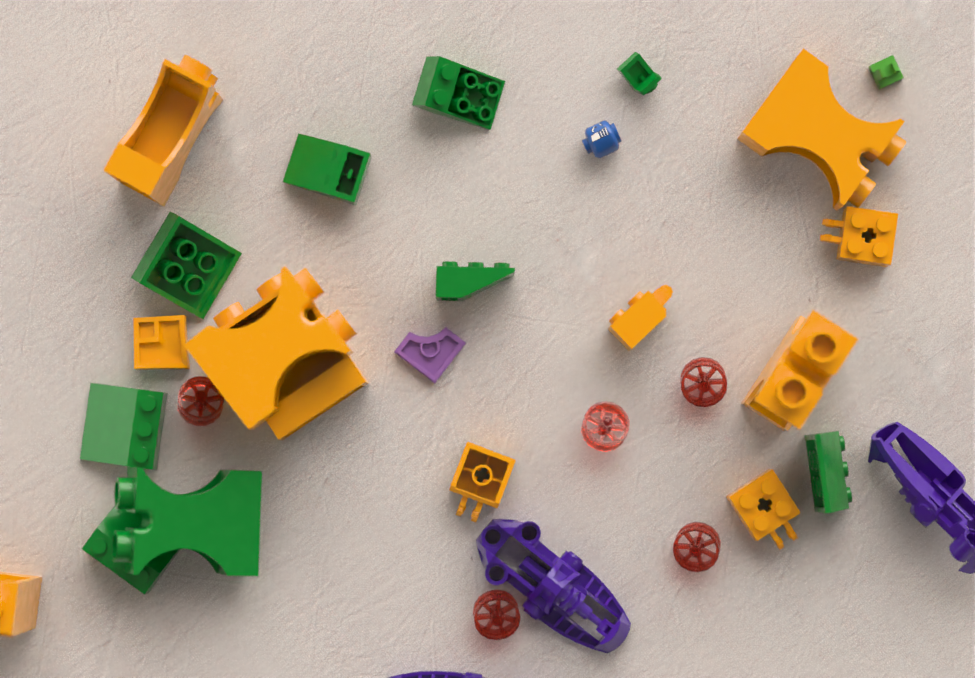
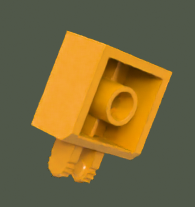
M846 206L843 209L842 221L823 219L822 225L826 227L841 228L840 236L824 234L820 235V241L838 244L837 260L888 267L892 262L898 214ZM866 231L872 236L868 243L865 242V238H862L861 235Z
M665 284L660 286L653 294L649 290L645 294L639 291L627 303L630 308L626 312L620 309L609 320L612 325L608 330L628 351L666 317V308L663 305L671 298L672 288Z
M467 442L449 491L463 495L456 515L461 517L464 514L468 498L478 501L471 515V521L477 522L483 503L498 509L516 460ZM482 467L488 469L487 473L490 474V478L479 482L475 472L476 470L481 471Z
M773 469L766 470L726 496L754 540L758 541L769 534L779 550L784 548L782 539L775 532V529L781 525L790 539L793 541L798 539L788 521L801 512ZM760 498L769 501L766 511L764 509L759 510L757 507L760 504L758 501Z

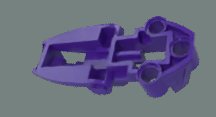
M899 422L890 423L877 430L871 436L868 462L871 463L873 460L889 464L895 473L894 476L902 485L898 492L906 496L904 500L907 503L912 504L910 513L925 528L935 521L954 539L949 546L951 555L957 561L966 562L958 571L967 574L975 573V501L963 490L966 485L965 476L936 448ZM895 438L914 468L893 449L891 442Z
M492 519L476 539L478 553L485 568V577L490 584L501 585L505 581L510 583L527 597L522 606L528 615L535 620L539 619L559 634L578 644L608 654L624 642L630 631L631 623L615 596L590 569L582 564L583 560L572 551H565L559 558L539 541L541 536L540 527L533 521L521 522L511 519ZM527 525L535 527L537 531L535 538L532 540H526L522 537V529ZM495 529L500 533V540L497 543L490 544L486 541L485 534L488 530ZM510 536H513L550 566L547 571L528 555L518 566V568L537 582L535 587L495 555ZM494 566L501 567L504 570L503 578L500 580L491 579L489 576L490 569ZM588 594L617 617L616 620L611 623L606 618L601 620L593 614V609L583 602L586 595ZM576 612L583 619L588 618L597 625L595 630L603 636L598 641L569 616Z

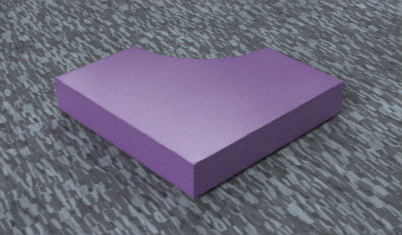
M446 327L438 334L429 337L417 336L409 332L394 353L433 383H436L466 342Z

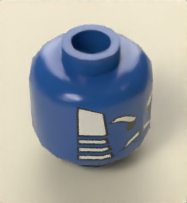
M605 120L586 128V138L582 140L587 153L593 152L597 158H602L616 152L619 149V143L622 142L614 123L609 124Z

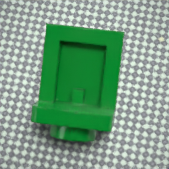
M634 52L617 68L633 90L641 95L654 91L658 86L657 83L662 79L637 52Z

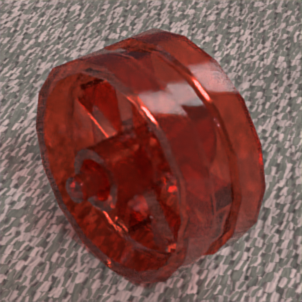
M700 357L693 359L684 366L681 372L680 386L683 396L689 403L697 407H709L717 404L722 400L727 391V378L724 368L719 362L711 358ZM701 366L712 368L706 373L702 371ZM694 368H698L699 373L695 376L689 372ZM716 370L722 376L720 379H710ZM685 378L696 382L685 388ZM722 384L718 392L711 387V385ZM697 388L699 390L698 397L689 393ZM708 391L712 395L710 397L703 398V394Z
M196 376L188 379L181 385L178 392L177 408L180 416L187 423L195 426H206L214 423L220 417L224 407V397L208 377ZM196 386H205L204 391H198ZM192 388L195 396L186 395L184 393L188 389ZM210 389H212L218 394L215 396H207ZM181 400L193 403L184 409ZM220 401L217 410L208 403ZM195 409L198 411V416L192 415L189 412ZM206 409L212 413L207 416H202V412Z
M603 401L595 403L588 409L582 421L581 432L583 439L596 450L605 452L615 450L622 445L629 432L630 421L628 414L621 406L613 402ZM600 411L601 420L595 418L592 414ZM605 411L611 412L613 414L612 417L606 416ZM618 417L623 425L613 424L614 420ZM587 420L597 425V427L588 429ZM612 430L624 431V433L618 439ZM598 433L600 440L593 437L592 434ZM609 435L613 441L605 442L604 437Z
M692 522L680 528L673 544L675 560L682 568L688 571L702 572L710 569L715 565L719 557L721 548L719 534L706 523ZM696 531L699 533L698 536L693 538L689 532ZM702 534L708 535L711 539L704 541ZM684 535L690 544L678 543V541ZM715 543L716 553L705 547ZM679 549H687L689 553L684 557ZM702 553L711 557V559L703 562ZM694 557L697 558L698 562H692L689 559Z
M497 589L487 591L480 595L474 603L473 617L475 627L487 639H506L514 634L519 627L521 618L518 603L513 595ZM496 601V603L492 604L491 606L488 604V602ZM501 601L509 603L503 608L500 605ZM482 606L490 612L478 614ZM513 608L515 609V617L505 614ZM490 619L486 626L481 625L478 621ZM504 620L511 622L509 625L503 627L502 625L504 623ZM493 625L499 626V629H491Z

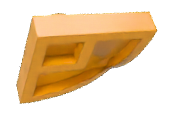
M185 315L133 318L134 369H190L189 353L184 346L187 342Z

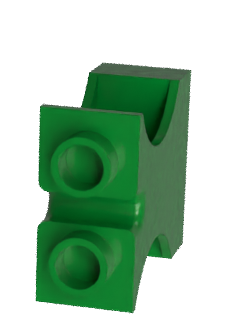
M127 467V478L117 477L115 481V509H126L127 512L139 513L142 517V522L138 527H126L125 531H114L112 539L113 562H124V572L138 575L145 565L156 556L174 549H190L204 557L218 574L226 576H258L262 471L220 469L216 476L202 488L190 493L174 494L156 485L143 468Z

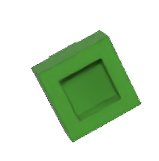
M893 55L868 67L879 90L904 78Z

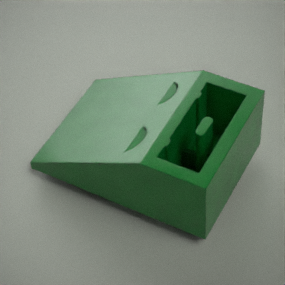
M426 56L412 106L491 130L505 81L441 56Z
M298 133L283 183L356 205L372 156L370 153L356 148Z
M442 262V266H436V300L464 301L513 277L515 268H510V263H494V267H484L482 262H468V267H459L458 262Z

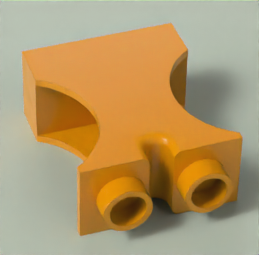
M803 48L737 139L761 157L784 152L807 158L817 165L826 176L832 191L833 209L839 210L847 201L859 208L876 185L873 180L866 176L869 170L860 163V157L866 158L871 163L878 159L886 166H889L906 144V141L896 134L905 121L900 118L886 123H873L861 120L848 113L839 104L832 92L828 75L829 66Z
M187 55L183 56L179 66L164 59L155 86L143 110L128 133L117 144L103 171L119 183L165 206L179 181L185 161L198 135L212 113L223 101L214 88L218 78L211 74L212 69Z
M286 266L281 269V286L278 297L271 309L255 323L237 329H221L208 325L184 344L188 352L250 430H255L279 411L278 402L282 383L288 372L298 362L308 356L322 352H337L349 356L354 353L346 342L357 335V333L338 309L327 318L322 315L315 321L308 320V311L316 305L314 300L325 292L306 268L302 269L295 276Z
M812 310L807 318L797 317L745 396L742 404L783 431H788L792 425L800 430L822 397L827 383L838 372L857 343L858 338L815 310Z

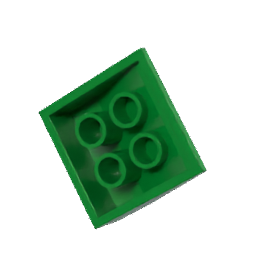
M170 211L131 278L199 318L204 319L242 253Z
M91 383L80 459L157 470L168 393Z
M839 431L804 435L815 512L832 513L849 509V503L852 502V493L850 487H846L845 477L849 476L847 462H843L841 451H845L844 437L839 436Z
M114 506L82 547V550L144 595L148 594L181 549L170 550L156 556L145 565L138 575L124 572V562H113V534L115 530L125 531L126 527H138L142 522V517L139 513L127 512L126 509H115Z

